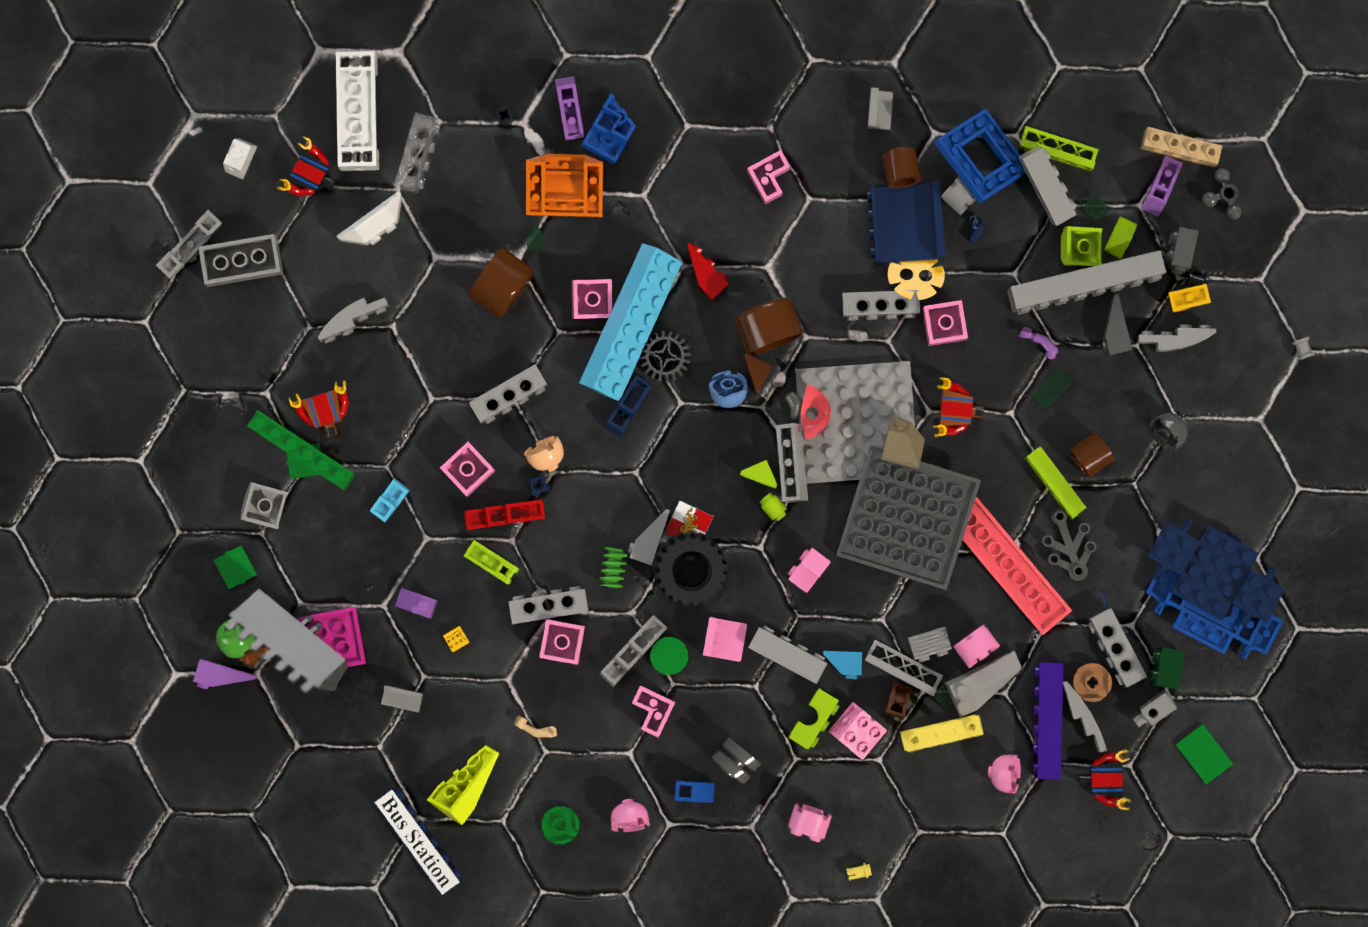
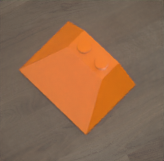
M544 154L526 160V215L602 217L603 162L587 155Z

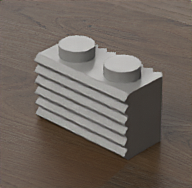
M945 627L907 638L913 659H918L919 663L930 660L929 656L937 654V657L949 654L948 650L952 649Z

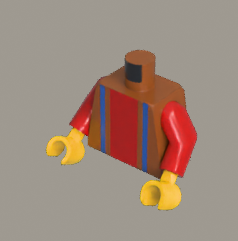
M940 377L939 379L943 380L944 383L943 386L938 385L937 387L946 390H942L939 425L934 426V428L939 429V434H934V436H954L966 430L967 426L971 424L972 417L983 418L984 407L973 406V397L970 396L966 389L957 383L951 382L948 378Z
M343 381V387H338L337 382H335V390L301 400L300 396L296 394L298 400L293 402L289 397L290 405L294 407L300 419L308 426L315 427L316 429L324 427L327 437L338 434L335 424L343 421L342 418L346 415L349 405L346 381Z

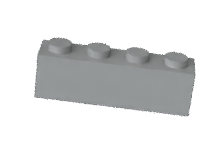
M1037 146L1019 156L1018 158L1051 223L1057 226L1076 215L1074 211L1076 206L1072 199H1068L1066 195L1068 192L1063 182L1060 183L1057 177L1059 176L1058 170L1054 165L1050 164L1049 159L1051 157L1048 151Z
M797 423L776 425L782 502L808 501L802 425Z
M766 626L763 629L758 628L748 648L817 684L827 665L824 662L825 658L817 653L814 656L807 653L808 649L800 644L797 647L790 644L791 640L783 635L780 638L773 635L774 631Z

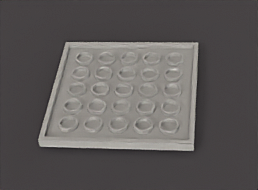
M910 361L795 369L797 396L801 400V407L807 385L817 388L826 397L831 407L829 423L818 435L811 439H804L802 428L807 484L860 480L870 445L881 449L884 448L892 417L911 421L915 426ZM800 407L799 424L802 425V422H801V407ZM813 407L808 408L806 411L807 418L811 420L817 418V409Z

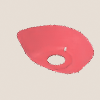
M807 385L801 407V422L804 439H811L818 435L829 423L831 407L826 397L817 388ZM811 407L816 408L818 411L817 418L812 420L806 416L807 409Z

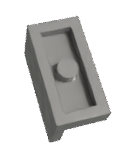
M871 88L868 129L890 130L893 92L879 91V88Z
M384 685L381 704L419 713L423 693Z

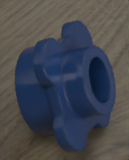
M543 474L528 480V485L531 486L532 495L538 496L542 492H548L550 486L546 484V477Z

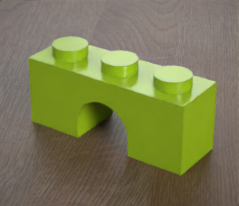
M818 688L809 702V705L817 711L818 718L816 722L812 725H804L798 721L788 738L806 749L814 748L819 740L817 737L820 730L824 732L829 724L827 721L830 714L834 716L837 712L839 700Z

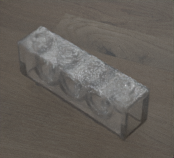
M415 112L395 180V188L418 194V191L423 189L425 179H422L424 171L427 172L429 169V153L433 154L435 148L433 139L435 135L438 136L441 124H438L437 118ZM422 131L429 133L428 138L425 140H421L418 137ZM415 150H423V156L421 158L413 157ZM410 168H417L418 173L416 176L411 177L408 175Z

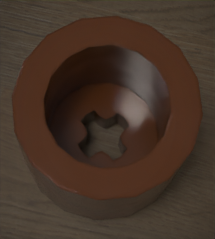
M898 147L883 154L882 162L889 188H905L921 181L916 151L913 148Z
M1096 432L1070 449L1072 460L1079 470L1088 477H1092L1115 460L1110 449Z

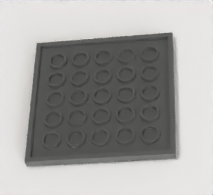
M870 445L836 556L947 590L981 479L920 461L919 469L883 460L881 459L883 449Z

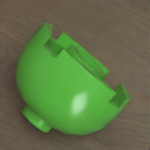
M229 619L218 628L216 642L220 650L227 657H242L248 649L251 650L250 645L256 638L251 634L247 639L241 641L238 638V634L244 628L238 624L229 631L225 627L226 623L231 620Z

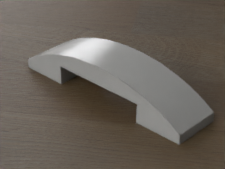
M209 210L195 223L196 225L171 252L169 251L156 264L169 278H172L199 252L198 247L204 246L221 226L222 222Z

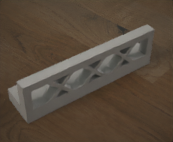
M874 640L864 659L931 696H934L937 691L936 688L943 675L877 640ZM876 645L884 649L886 657L877 658L872 655ZM897 655L901 658L903 666H892L889 658ZM910 665L917 666L920 675H909L906 667ZM932 674L937 677L933 687L925 683L924 675Z

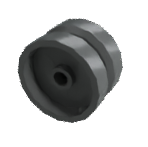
M728 737L723 743V747L730 755L728 756L723 751L717 750L712 759L732 778L735 777L745 785L750 779V774L743 767L746 766L751 771H756L761 763Z

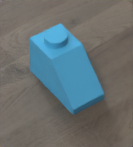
M823 651L824 657L841 675H846L845 679H857V675L862 674V652Z

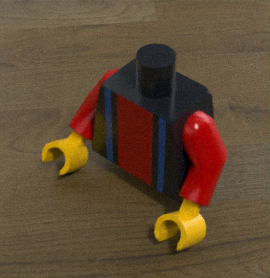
M303 136L306 139V144L302 145L298 142L303 151L288 180L279 179V181L284 182V187L277 186V189L287 191L296 196H309L314 194V192L319 193L322 186L332 190L336 180L328 176L331 170L328 167L329 161L322 150L311 143L309 138Z
M1128 750L1105 753L1094 760L1093 765L1089 766V774L1078 775L1079 786H1089L1090 793L1094 795V798L1106 806L1129 810L1130 808L1124 807V802H1131V800L1123 798L1122 762L1130 760V758H1123V753L1128 752Z

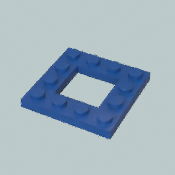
M986 109L934 141V144L979 204L1026 174L1018 158L1021 155ZM982 135L1003 164L985 177H983L962 149L964 145Z

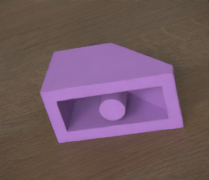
M401 588L395 606L432 619L438 600Z

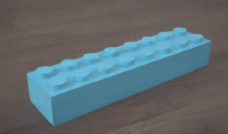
M642 243L582 375L580 384L605 397L620 401L681 267V261L656 247Z

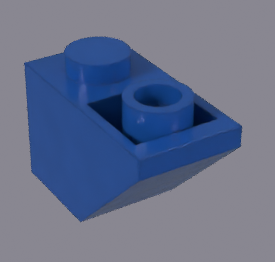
M676 780L675 801L713 802L715 783Z

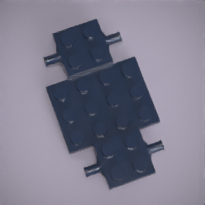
M1185 519L1181 528H1175L1168 523L1164 524L1147 557L1155 561L1159 566L1154 577L1162 580L1166 570L1179 575L1170 593L1220 621L1224 619L1228 609L1233 605L1244 613L1239 622L1244 627H1247L1251 617L1258 618L1265 623L1268 622L1285 591V588L1272 580L1278 569L1270 566L1266 575H1260L1250 570L1259 553L1207 525L1198 541L1187 533L1193 523L1192 521Z

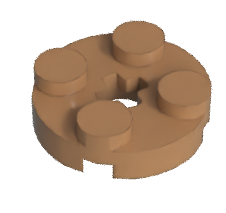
M1096 663L1083 665L1077 669L1073 676V688L1085 701H1100L1106 697L1112 687L1111 675L1103 666ZM1090 677H1094V680L1097 681L1094 688H1090V685L1087 684Z

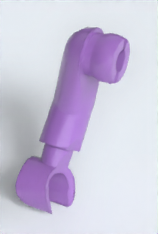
M1024 327L1020 332L1019 337L1030 338L1034 342L1041 344L1046 350L1045 356L1047 358L1054 359L1056 354H1058V348L1047 336L1037 332L1032 333V329L1029 327Z

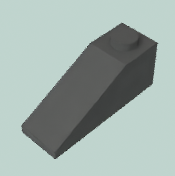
M1118 294L1112 296L1103 336L1104 342H1101L1103 352L1107 353L1108 357L1133 350Z

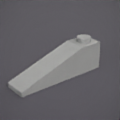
M1015 651L945 682L960 718L978 710L1022 669Z

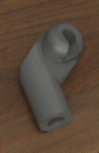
M789 391L785 394V401L791 408L790 418L797 420L799 419L801 400L794 391Z

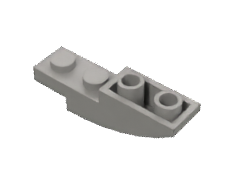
M362 298L345 307L322 329L318 336L319 341L329 343L336 340L335 336L340 334L346 336L353 333V329L357 328L354 321L361 322L368 319V315L372 313L378 315L385 312L386 308L389 307L387 299L382 298L368 304L366 299Z
M1184 324L1180 325V328L1175 329V335H1172V332H1161V335H1153V331H1142V334L1137 336L1136 344H1156L1155 352L1174 351L1202 342L1215 334L1216 329H1211V325H1199V328H1192V325Z

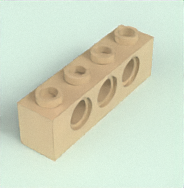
M1148 127L1144 132L1140 149L1215 167L1218 165L1222 146Z

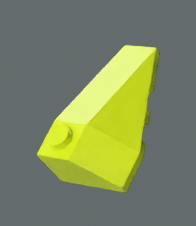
M484 746L467 761L465 767L460 771L458 769L455 770L452 778L447 782L442 781L427 801L449 818L463 825L473 812L499 753Z

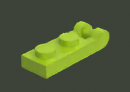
M473 540L464 554V557L508 585L511 583L514 573L517 574L519 568ZM503 566L508 568L504 575L500 573Z

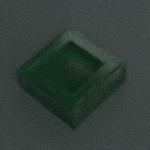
M1094 195L1081 210L1096 222L1109 207Z

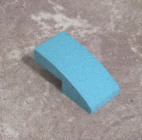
M393 479L385 492L373 505L370 512L386 522L410 490L396 479Z

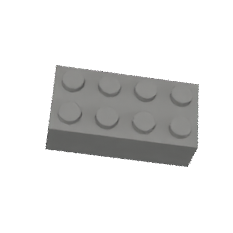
M275 234L198 247L204 284L207 287L283 274L278 240Z

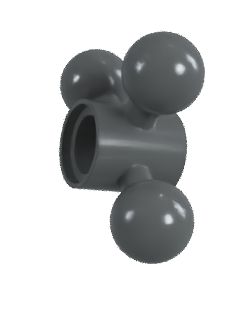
M1220 168L1215 172V179L1222 184V188L1218 194L1213 192L1205 193L1202 197V202L1207 207L1215 206L1218 200L1228 204L1229 207L1226 210L1228 218L1235 220L1242 214L1241 208L1234 203L1238 196V189L1235 185L1228 184L1230 179L1229 171L1225 168ZM1225 189L1232 192V198L1229 199L1224 196Z

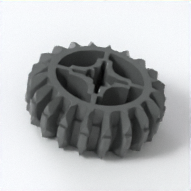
M664 330L661 331L662 337H658V333L655 332L654 337L656 339L653 340L650 336L648 337L650 344L645 343L644 347L647 349L642 350L645 356L639 357V360L646 361L641 364V367L648 366L645 374H649L652 371L651 379L658 375V382H661L662 376L665 377V382H669L668 376H672L673 381H675L676 376L674 374L677 373L682 377L683 374L680 369L684 371L688 369L683 364H690V360L685 359V357L691 356V353L684 352L689 349V345L682 347L685 339L677 341L679 334L672 338V331H669L668 336H665ZM666 341L662 350H651L655 344ZM671 342L679 348L681 357L670 352ZM668 347L667 352L668 355L671 356V358H667L664 362V365L662 366L663 361L662 358L659 357V355H663L666 351V348ZM649 356L660 361L659 371L651 365ZM668 363H679L672 371L664 372Z

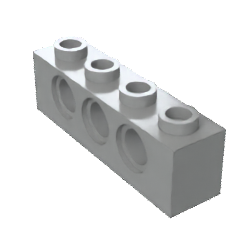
M905 290L914 291L912 299L905 298L896 291L842 293L843 318H847V321H856L858 317H866V320H877L878 316H885V319H897V316L904 315L905 319L916 318V315L920 314V300L916 293L919 290ZM902 300L905 303V308L898 310L895 307L896 301ZM883 301L886 304V309L883 311L878 310L876 302ZM858 302H865L867 309L859 311L856 305Z
M535 364L472 400L469 404L480 423L485 422L487 425L496 419L495 416L499 413L504 415L512 410L511 406L517 403L522 405L527 402L530 395L534 393L536 396L546 390L544 387L548 385ZM529 381L531 383L530 390H521L522 382ZM513 391L515 394L514 398L511 401L505 400V392ZM489 401H497V409L489 410L487 407Z
M581 586L570 587L568 592H562V589L550 591V595L543 596V592L531 594L532 598L524 599V595L512 597L513 601H508L512 624L589 612L586 591L581 589ZM565 596H570L573 599V604L570 607H565L562 604V599ZM547 599H551L554 602V607L551 610H545L543 607V603ZM528 602L533 603L535 606L534 612L530 614L524 610V606Z
M1108 608L1089 618L1090 623L1088 626L1093 634H1097L1099 638L1097 643L1101 651L1105 650L1108 655L1106 658L1110 668L1114 667L1117 672L1115 678L1118 684L1129 687L1146 678L1147 675L1113 610ZM1105 626H1109L1112 630L1109 637H1105L1102 633ZM1114 643H1118L1121 647L1118 654H1114L1111 650ZM1124 660L1130 664L1127 671H1123L1120 668V664Z

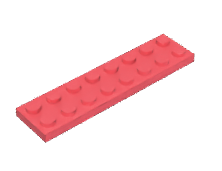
M976 497L962 541L1040 634L1044 635L1072 610Z

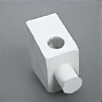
M234 139L223 163L225 172L243 179L257 146L242 139Z

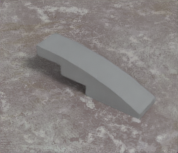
M653 615L599 674L614 687L667 627Z
M1063 681V691L1071 718H1080L1084 735H1093L1097 752L1107 751L1101 731L1091 712L1067 681Z

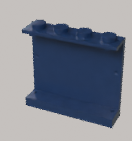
M932 181L931 184L912 185L899 189L889 187L874 188V185H871L870 191H867V202H871V209H868V219L872 221L873 228H869L870 240H874V247H871V258H875V264L944 259L945 247L940 181Z

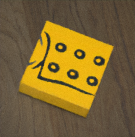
M460 626L443 636L452 652L470 643Z

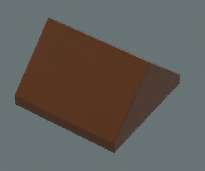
M746 354L744 355V361L756 395L760 393L772 366Z

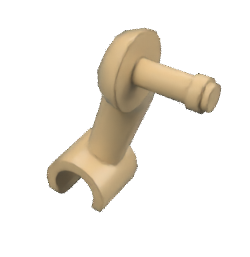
M517 716L514 721L517 727L534 737L551 738L557 735V730L553 726L536 729L526 724L528 720L521 716Z

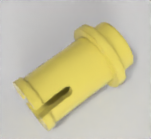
M863 863L862 866L847 868L849 881L862 877L869 878L868 876L872 875L870 864Z

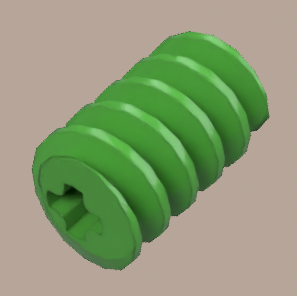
M604 547V550L609 553L603 555L608 561L602 562V565L607 567V569L601 570V573L606 575L599 579L604 582L601 586L621 588L623 585L618 581L624 580V577L619 575V573L625 572V569L620 566L627 563L622 558L628 557V554L624 553L622 549Z

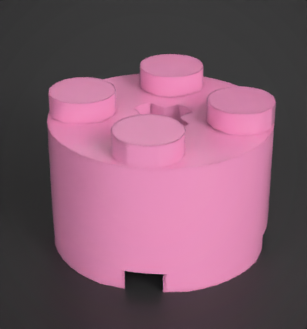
M984 624L954 646L968 668L978 663L977 658L981 661L989 655L988 650L993 652L1000 647Z
M796 803L788 827L791 828L790 833L797 836L804 834L809 836L810 840L820 842L826 836L832 815L828 813L825 816L823 815V810L804 804L800 808L799 804Z

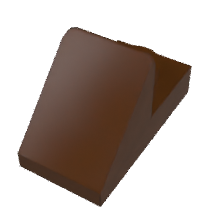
M893 682L885 714L904 720L912 687Z

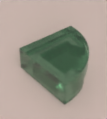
M539 226L533 229L528 236V252L546 245Z

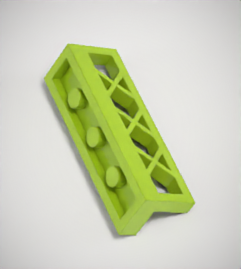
M1027 126L1024 129L1018 148L1030 151L1039 146L1048 151L1050 159L1090 172L1094 169L1095 159L1099 150ZM1028 132L1036 134L1039 141L1026 140ZM1052 139L1057 147L1045 146L1043 141ZM1067 144L1071 145L1075 153L1064 152L1061 147ZM1087 150L1093 152L1091 160L1081 157L1079 153Z
M1041 446L1025 457V460L1070 519H1073L1087 508Z

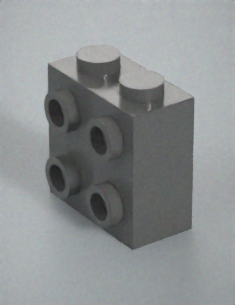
M1179 227L1173 234H1170L1168 245H1171V249L1166 253L1164 263L1167 264L1166 269H1170L1171 273L1182 275V273L1191 269L1199 231Z

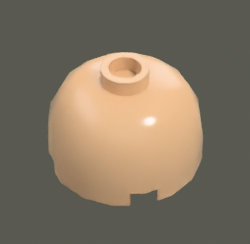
M551 436L536 443L537 446L533 450L529 447L525 451L524 455L529 464L540 471L548 470L551 472L557 469L564 456V448L558 436L556 438Z

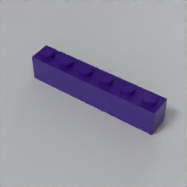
M1038 662V666H1035L1034 677L1038 678V685L1034 686V697H1037V705H1034V716H1037V724L1033 725V735L1036 736V743H1033V755H1036V763H1033L1032 773L1036 774L1037 779H1061L1063 663Z

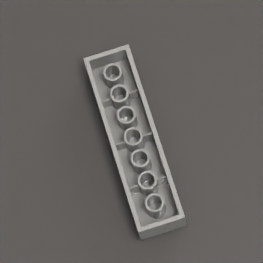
M1161 250L1011 286L1007 293L1012 313L1018 312V315L1028 313L1031 308L1036 307L1037 310L1048 308L1051 303H1055V306L1065 304L1069 301L1068 299L1072 298L1074 301L1085 299L1089 294H1092V297L1102 295L1109 289L1111 292H1116L1125 288L1126 285H1129V288L1140 286L1146 280L1148 283H1153L1162 279L1166 270Z

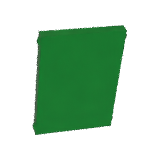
M1203 724L1175 744L1176 748L1180 750L1205 785L1233 765L1232 761Z

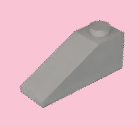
M666 509L635 540V543H630L627 553L631 554V559L652 566L670 510Z

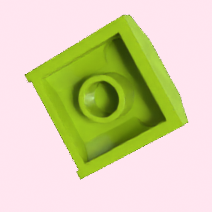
M1064 227L1061 234V261L1066 266L1091 267L1102 265V228Z

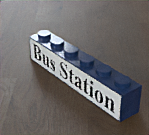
M392 788L374 801V804L443 896L462 882L460 878L462 874L457 867L452 868L449 863L451 859L445 851L441 852L437 846L440 844L436 838L428 835L426 832L428 828L422 820L418 821L414 816L417 814L411 805H406L403 800L405 796L400 789L395 790V788Z

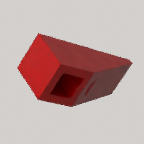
M688 243L687 248L698 286L713 302L729 286L727 282L729 278L722 271L718 273L714 269L716 265L711 259H705L701 255L702 250L696 244L692 246Z

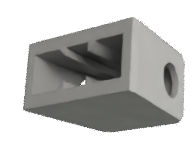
M1164 689L1140 707L1142 713L1133 719L1139 728L1148 722L1154 725L1177 709V704L1167 690ZM1156 709L1157 713L1150 714L1149 710Z

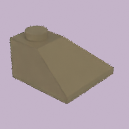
M895 417L891 418L881 459L919 469L925 439L911 421Z

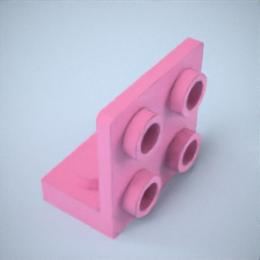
M709 617L703 655L740 662L747 624Z
M852 702L828 732L859 758L864 759L886 733V729Z

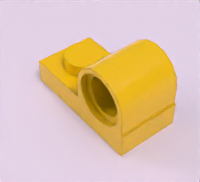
M1207 284L1168 293L1173 312L1211 303Z

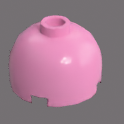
M1002 755L993 762L992 766H989L988 777L991 778L994 787L1001 792L1012 794L1017 792L1019 784L1015 783L1021 774L1018 755Z
M633 799L622 800V804L617 805L611 813V827L616 832H618V828H623L624 832L644 829L645 824L647 826L650 825L646 808L638 802H633Z

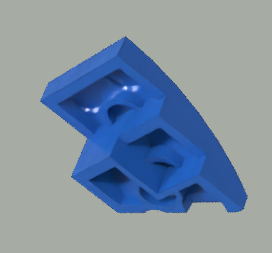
M610 94L581 146L608 162L615 164L636 126L627 117L625 110L616 102L613 94Z

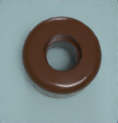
M502 247L477 278L468 293V297L494 316L503 317L523 293L534 271L529 265Z
M779 298L746 310L735 318V325L746 354L751 356L775 349L804 335L793 304L788 298Z

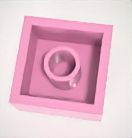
M612 279L571 280L572 318H609L612 311Z
M962 300L929 305L922 308L928 346L968 339Z
M469 442L440 467L467 497L495 472L492 466Z
M546 620L539 658L578 665L585 626Z

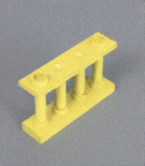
M974 714L901 731L900 734L904 751L910 752L983 735L979 715L976 716Z

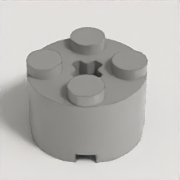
M960 177L941 196L960 216L968 208L966 204L971 206L976 200Z

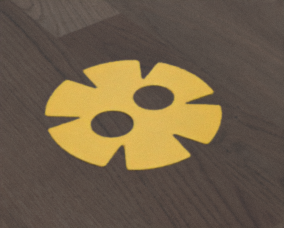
M938 260L900 262L901 265L891 262L888 268V280L890 284L901 282L894 289L899 295L912 299L914 291L905 290H919L916 293L918 299L922 300L937 293L931 285L942 287L945 277L944 269L942 266L931 268ZM902 269H910L913 272V277L910 280L902 279L900 277ZM922 270H929L932 273V279L930 281H922L919 278V273Z

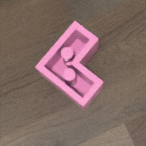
M781 150L747 168V173L765 205L782 196V191L775 178L790 170V165Z
M813 548L810 551L806 549L799 558L801 563L798 567L794 565L788 572L790 576L788 580L805 593L810 590L830 564L828 559Z
M640 686L632 704L649 711L641 729L659 738L675 702Z

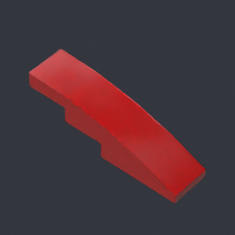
M543 499L463 511L466 530L545 519Z

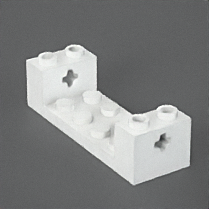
M374 51L336 52L338 167L341 171L379 170L375 76H378L377 55Z

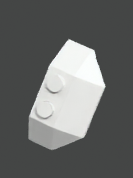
M397 191L343 232L337 235L338 239L342 242L362 245L371 243L373 245L381 239L380 236L382 234L392 232L399 220L402 202L400 192Z

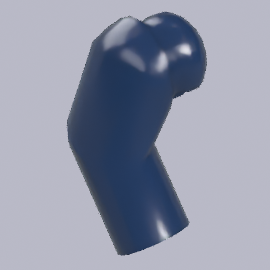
M972 215L969 217L972 233L967 240L976 244L984 232V226L979 216Z

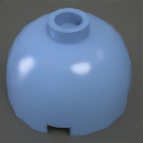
M723 371L711 378L709 392L712 400L718 406L723 408L736 407L746 398L747 380L741 373L737 372L736 375L731 374V371Z

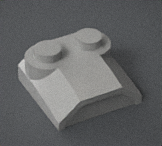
M250 482L242 505L240 519L278 529L288 492Z

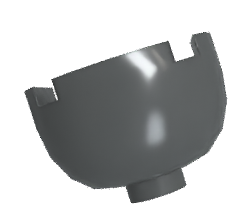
M1163 413L1154 418L1150 423V427L1154 426L1155 431L1152 434L1156 441L1165 450L1170 448V452L1180 448L1188 437L1187 422L1177 414Z

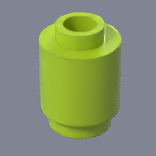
M769 493L759 502L762 505L761 508L772 521L775 519L779 521L786 515L785 510L787 508L772 493Z

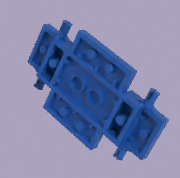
M1166 570L1162 580L1153 576L1145 593L1158 601L1153 611L1154 613L1161 616L1165 606H1171L1180 611L1172 626L1173 629L1221 654H1225L1232 639H1235L1244 646L1239 657L1247 660L1251 650L1267 655L1283 623V620L1275 617L1273 613L1267 623L1258 618L1251 617L1247 627L1239 624L1244 613L1242 610L1231 605L1224 619L1220 621L1170 593L1179 575Z

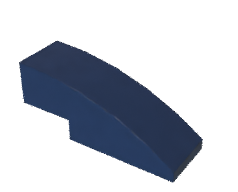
M636 375L604 428L621 437L650 391L652 384Z

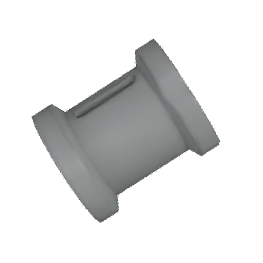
M1309 337L1292 342L1298 351V360L1315 355L1310 348Z

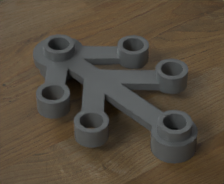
M1057 509L1052 512L1051 520L1058 525L1065 545L1055 541L1050 535L1042 538V544L1045 547H1052L1068 555L1071 563L1060 559L1059 555L1055 553L1049 555L1048 562L1051 565H1058L1068 570L1069 576L1073 580L1081 581L1088 574L1086 563L1091 553L1096 550V544L1093 541L1086 542L1084 545L1085 551L1080 560H1078L1076 553L1085 534L1089 533L1090 526L1087 523L1080 524L1078 526V533L1072 543L1065 522L1067 514L1064 510ZM1058 513L1063 515L1062 520H1057L1056 515ZM1082 525L1087 526L1086 532L1081 531ZM1046 537L1051 539L1049 545L1044 542ZM1089 543L1093 544L1094 546L1093 550L1091 551L1087 549V545ZM1052 556L1057 557L1056 563L1051 562ZM1076 568H1081L1082 573L1080 575L1075 573Z

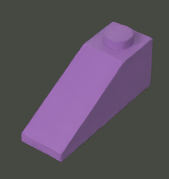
M574 76L555 79L565 139L583 138L584 132Z
M1165 155L1143 202L1142 210L1157 217L1160 215L1183 163Z
M200 659L193 682H197L198 687L208 689L209 686L215 687L257 679L258 675Z

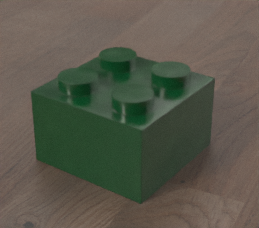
M1157 647V650H1154L1152 654L1154 668L1149 672L1148 680L1151 681V685L1179 690L1186 651Z

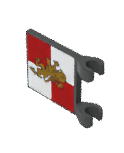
M679 500L658 547L662 543L664 544L667 538L670 536L674 537L679 532L687 533L688 531H694V533L700 532L706 535L714 516ZM689 551L686 561L692 563L697 552Z

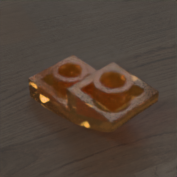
M263 647L257 651H249L244 656L239 657V661H244V665H256V661H261V654L264 655L269 648Z

